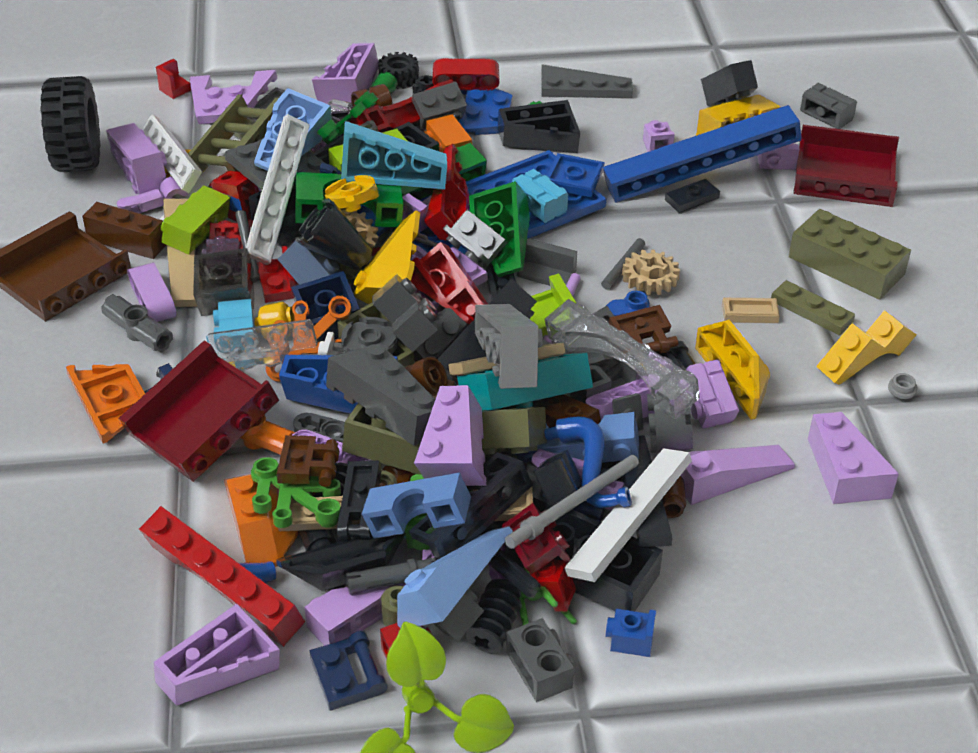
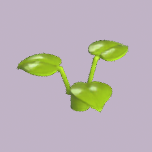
M405 621L390 647L386 659L387 672L394 682L403 686L402 697L407 703L403 708L405 712L403 736L400 738L398 733L392 728L378 730L368 738L360 753H415L410 745L405 744L410 738L411 714L413 712L418 714L425 713L432 707H436L450 719L458 722L454 730V740L461 748L470 752H486L498 747L512 734L514 724L506 707L499 699L491 695L478 694L468 699L462 706L461 716L455 714L439 702L425 680H435L443 674L446 665L445 652L436 638L418 625Z

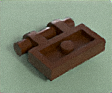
M660 305L609 318L608 326L613 332L618 345L628 343L631 345V348L624 349L623 353L646 345L652 353L658 352L662 354L669 352L670 348L677 347L679 344L676 336L667 338L665 333L670 332L671 324ZM646 338H653L654 341L644 344L642 341Z
M285 435L277 470V483L309 484L311 476H318L321 486H330L331 481L336 476L337 468L335 463L338 461L340 453L338 442L334 439H329L326 444H317L316 436Z

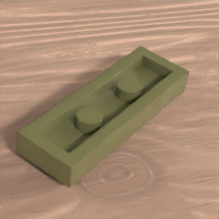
M787 280L772 292L771 298L777 299V305L839 336L854 322L855 313Z

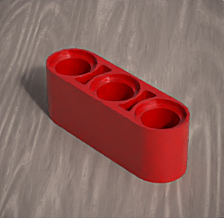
M438 59L433 63V85L452 79L454 82H457L460 90H494L500 83L499 64L492 59Z

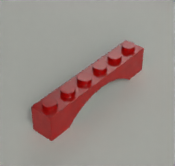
M450 79V80H447V81L438 83V84L432 86V87L429 88V89L436 88V87H439V86H443V85H446V84H450V83H453L454 81H453L452 79ZM412 97L392 105H375L370 107L356 119L353 117L348 122L360 126L367 121L373 120L378 128L377 132L383 133L407 122L411 124L420 122V117L413 104Z
M162 506L139 528L140 532L154 549L171 562L182 566L199 577L233 605L238 604L263 632L283 647L305 623V620L293 603Z

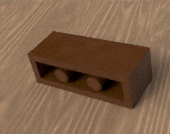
M97 201L82 216L85 232L105 246L119 250L126 249L129 253L150 259H155L166 246V244L162 243L163 231H161V225L163 220Z

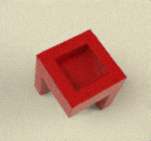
M175 59L156 66L158 85L161 92L175 99L191 91L190 82L179 76L178 63Z

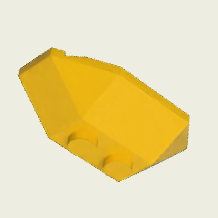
M730 320L699 327L695 349L705 362L720 361L735 400L751 420L755 419L766 393L768 379L770 378L769 368Z

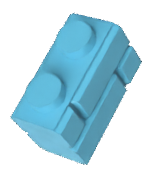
M532 169L526 172L525 175L522 174L513 178L512 182L516 181L528 196L529 211L544 223L553 220L555 216L559 217L566 213L568 194L563 187H558L548 176H543L537 170Z

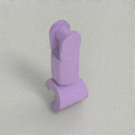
M168 177L161 183L160 191L159 189H154L136 196L121 198L117 201V207L140 214L163 206V199H176L174 197L175 194L186 196L188 193L179 187L173 177Z

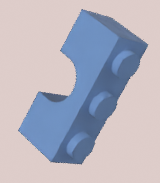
M460 472L376 487L369 490L362 516L373 538L403 534L407 523L415 516L427 513L434 528L462 524L466 520L471 496Z

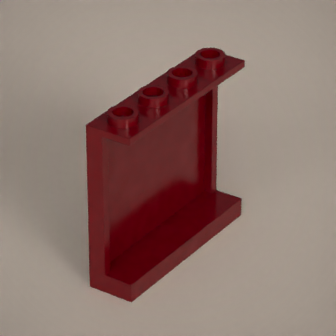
M802 125V141L799 142L793 194L893 207L898 181H895L898 136Z
M204 340L122 414L119 420L134 439L194 482L279 401V398L269 381L265 380L262 384L220 358L212 345Z

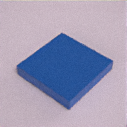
M557 153L546 176L558 187H563L567 193L592 197L603 173L605 162Z

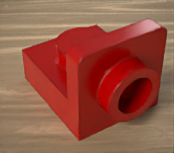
M551 560L531 576L538 581L541 587H546L556 600L558 605L554 608V611L567 612L576 588L573 578L569 577L566 573L565 566L567 564L563 560Z

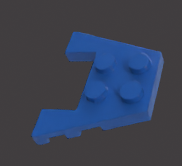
M499 89L460 90L462 94L466 95L465 102L467 104L464 116L458 121L466 132H475V135L498 133L499 109L511 107L513 95Z

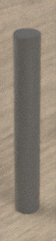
M240 210L236 212V219L243 250L245 251L250 228L246 211ZM245 256L250 281H260L257 260Z
M638 238L601 282L604 289H610L620 277L623 264H625V258H631L633 252L638 254L645 246L643 239Z

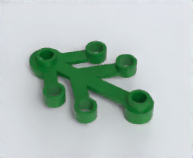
M365 92L354 102L355 107L346 117L337 124L332 119L329 120L317 133L327 145L338 137V134L340 136L344 133L345 121L348 122L353 117L356 119L366 109L373 107L378 100L377 96L373 92Z

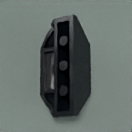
M404 531L403 534L373 538L372 540H361L360 537H353L350 541H339L276 559V563L280 568L321 591L326 590L327 593L330 590L345 587V584H347L346 573L388 566L406 533Z

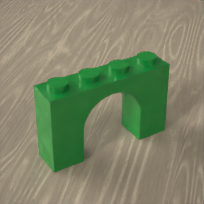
M296 172L295 223H304L315 208L321 210L325 206L321 203L325 200V189L332 183L341 180V174ZM376 184L379 197L360 205L366 206L373 211L376 227H398L402 222L403 215L401 186Z

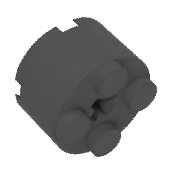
M689 392L647 394L648 411H654V413L648 414L650 433L656 432V435H650L651 453L661 452L663 448L678 451L693 449Z

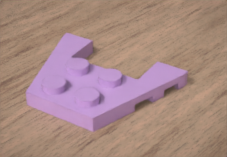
M255 71L250 86L234 85L228 88L211 87L212 80L210 75L190 77L198 124L214 123L238 94L243 96L248 108H254L258 103L257 98L259 95L265 94L269 90L268 84L277 80L276 71Z

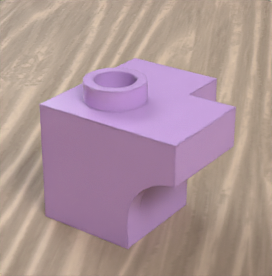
M790 144L758 155L760 169L796 170L799 145Z

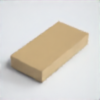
M724 297L722 300L724 321L730 320L735 323L779 322L780 316L777 299Z

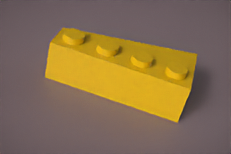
M758 94L699 110L695 136L780 108L781 106Z

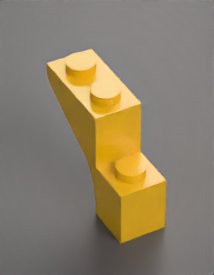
M884 310L867 332L852 323L816 367L834 383L839 385L884 354L893 353L900 356L917 334Z

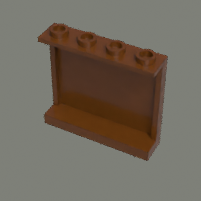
M70 211L0 249V288L45 322L126 275L127 269H131L128 250L124 249L117 254L79 229L76 215Z

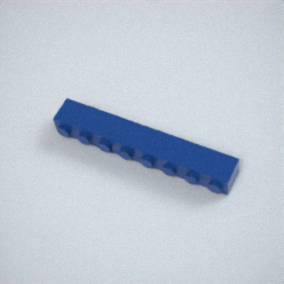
M786 105L604 166L606 186L613 200L617 203L802 141L800 120L791 107Z

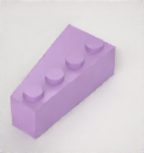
M135 123L107 129L106 133L111 153L119 167L123 169L126 179L130 180L133 184L132 189L134 193L142 194L154 189H159L160 191V185L166 179L164 166H167L164 152H160L157 145L153 144L150 137H146L143 129L140 130Z

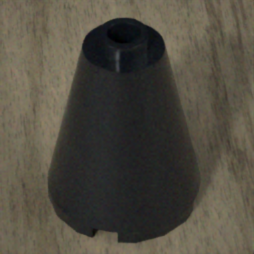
M329 198L321 202L325 206L321 210L315 208L306 218L298 231L302 237H296V242L354 270L364 269L373 258L371 255L372 248L335 202Z

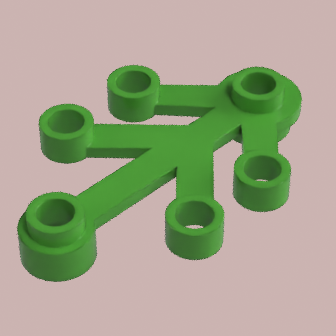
M264 457L254 462L251 469V478L254 482L258 483L256 495L252 498L253 510L256 513L264 514L272 509V500L269 495L272 484L279 489L277 508L272 513L274 526L286 528L292 524L291 498L313 512L320 526L331 528L337 525L340 503L330 498L319 501L307 492H322L324 497L340 496L341 484L339 480L333 479L328 487H323L319 484L318 476H311L309 484L277 483L279 464L276 459Z

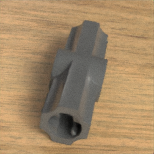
M114 294L105 298V302L101 306L102 313L125 329L126 335L130 340L141 341L154 351L163 352L169 348V344L173 340L172 332L148 316L145 306L132 305L121 296Z

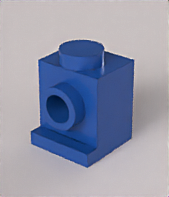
M616 609L615 618L608 617L605 637L612 638L610 651L650 657L656 610L649 609V613Z

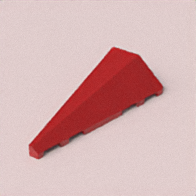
M453 143L444 149V153L447 154L445 189H433L424 221L440 240L447 241L448 234L443 228L446 225L452 228L463 213L470 209L466 181L459 174V171L462 170V165L460 162L456 163L455 159L458 149Z
M440 242L421 259L415 257L412 260L415 262L411 278L414 286L443 307L451 308L466 323L470 324L475 319V305H488L448 245Z

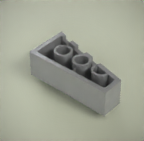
M510 304L475 305V335L482 349L486 351L488 362L496 364V366H493L492 371L495 376H500L498 381L500 388L537 387L538 347L542 346L543 341L542 331L538 329V325Z

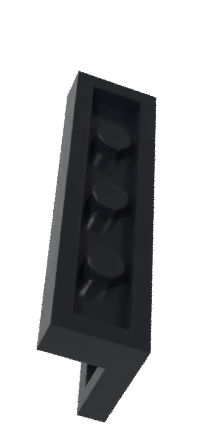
M498 452L495 453L483 464L486 486L473 492L470 491L478 486H466L471 500L465 523L438 527L431 534H428L426 531L433 527L428 515H426L409 530L412 539L428 545L437 561L477 538L533 486L523 461ZM499 465L505 466L500 471L492 472Z

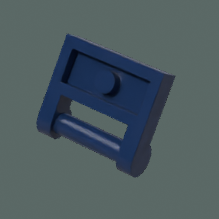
M357 631L350 635L348 639L309 650L310 659L329 711L379 696L388 689L384 676L379 674L368 647L370 641L364 631ZM357 653L367 678L366 683L358 684L347 655Z

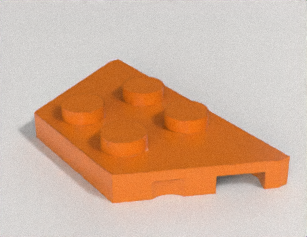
M115 364L113 366L92 365V370H76L75 365L66 366L68 377L102 443H107L125 428L119 417L145 394L129 364Z

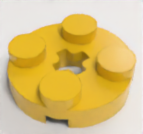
M358 175L354 176L355 181L347 183L346 178L332 183L325 189L324 195L325 199L329 198L339 208H345L346 212H354L361 208L360 204L378 198L379 193L373 177Z

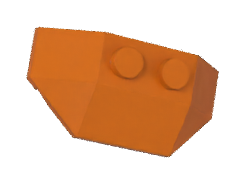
M251 474L224 479L245 563H266L272 561L275 567H277L276 559L284 557L299 534L298 530L279 531L278 527L273 524L272 513L277 508L279 489L271 484L269 495L272 500V509L267 513L259 514L253 510L252 498L256 495L258 483L252 480Z

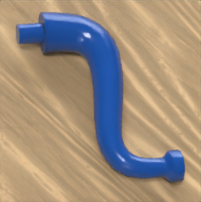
M580 416L556 420L555 427L544 430L547 441L560 438L562 443L575 440L584 441L582 487L600 475L605 440L601 427L595 421ZM627 487L619 488L617 493L602 495L597 492L586 500L589 504L598 508H608L616 505L628 507L632 505L631 494Z

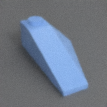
M287 88L273 106L271 120L267 123L265 137L260 143L254 161L255 166L268 171L282 120L286 114L310 124L302 155L320 143L322 138L317 131L332 119L331 106Z
M508 526L488 531L430 565L413 571L405 579L406 585L397 595V625L401 628L405 621L418 626L444 621L503 545L505 537L513 532L512 529Z

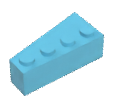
M345 121L341 179L346 178L347 182L355 181L354 176L367 175L374 178L375 184L445 189L447 154Z

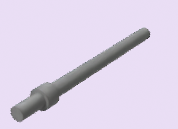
M630 455L539 516L529 517L520 524L519 529L505 537L506 545L509 548H514L526 539L532 540L543 533L546 526L638 466V458L635 455Z

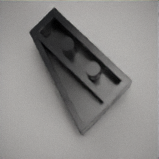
M752 60L730 64L701 79L707 106L720 105L748 97L758 88Z
M568 100L499 109L497 130L503 146L578 153L580 130Z

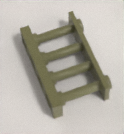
M238 94L188 155L202 172L208 165L224 166L228 171H238L225 160L224 156L216 155L221 149H234L238 146L248 145L264 139L267 123L271 120L273 114V106L279 98H275L266 109L248 108L243 96ZM248 117L258 118L253 125L243 124ZM235 133L245 134L240 141L230 140Z

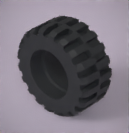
M84 76L48 78L43 82L41 88L40 111L43 140L51 167L58 172L95 169L99 164L101 141L97 102L90 80Z

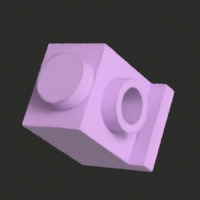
M653 120L648 124H644L643 141L647 152L674 143L675 134L671 132L668 122ZM655 141H663L664 145L655 146Z

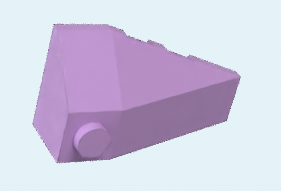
M779 445L691 451L692 462L680 476L684 479L686 499L693 505L794 469L795 464Z

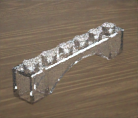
M568 299L545 318L548 338L555 343H564L566 350L606 354L630 366L646 383L652 396L653 406L655 405L673 419L677 420L700 399L698 379L692 372L684 371L669 358L660 356L652 351L648 345L641 344L631 338L627 332L618 330L604 318L595 316L585 306L578 305Z

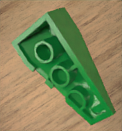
M516 181L469 195L470 212L508 242L491 262L498 277L522 271L530 220L528 196Z

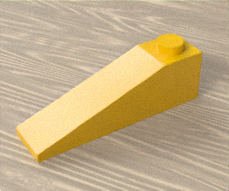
M415 210L400 223L372 258L371 262L363 271L361 270L357 274L354 281L356 286L355 298L367 304L372 303V296L396 274L402 279L406 277L411 281L415 262L411 261L410 258L416 252L417 247L412 242L418 234L419 211Z

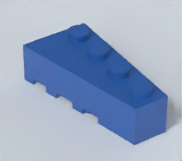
M285 355L279 378L286 399L350 414L358 404L357 402L351 404L345 400L344 393L340 390L333 392L326 387L328 357L334 355Z

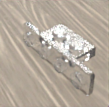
M310 319L214 332L206 336L207 342L212 345L217 355L234 367L240 368V370H248L262 364H266L267 367H273L281 364L285 355L290 351L315 348L318 345L313 323Z

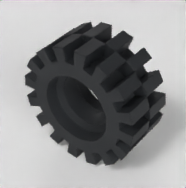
M395 52L392 55V53H387L388 57L383 55L382 59L378 60V75L385 72L392 74L397 80L396 89L398 87L405 89L406 85L412 87L413 83L415 84V80L419 78V62L412 54L406 55V52H402V54Z

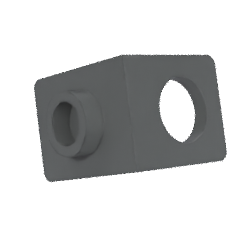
M635 393L612 400L613 414L634 412L638 431L644 430L641 395Z

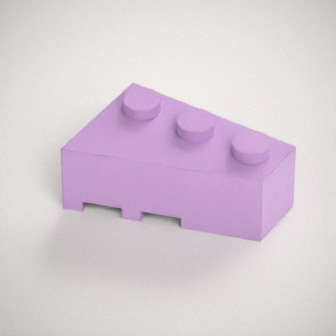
M353 43L337 57V63L324 68L325 73L321 77L315 76L312 79L316 99L323 103L351 104L352 92L362 89L368 90L378 71L379 62L374 43Z
M468 385L440 386L414 462L424 479L460 472L466 486H486V477L483 471L485 454L482 451V439L484 438L482 408Z
M842 412L813 414L808 441L833 504L891 499L899 473Z
M235 604L154 661L155 682L177 706L278 670L280 649L238 604Z

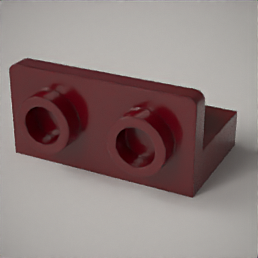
M532 503L501 526L503 528L509 526L514 532L520 528V524L531 516L537 517L542 513ZM555 521L546 526L543 533L532 540L526 539L514 547L524 567L531 575L558 555L566 564L571 560L566 551L570 545L559 530L556 533L553 530L557 526Z

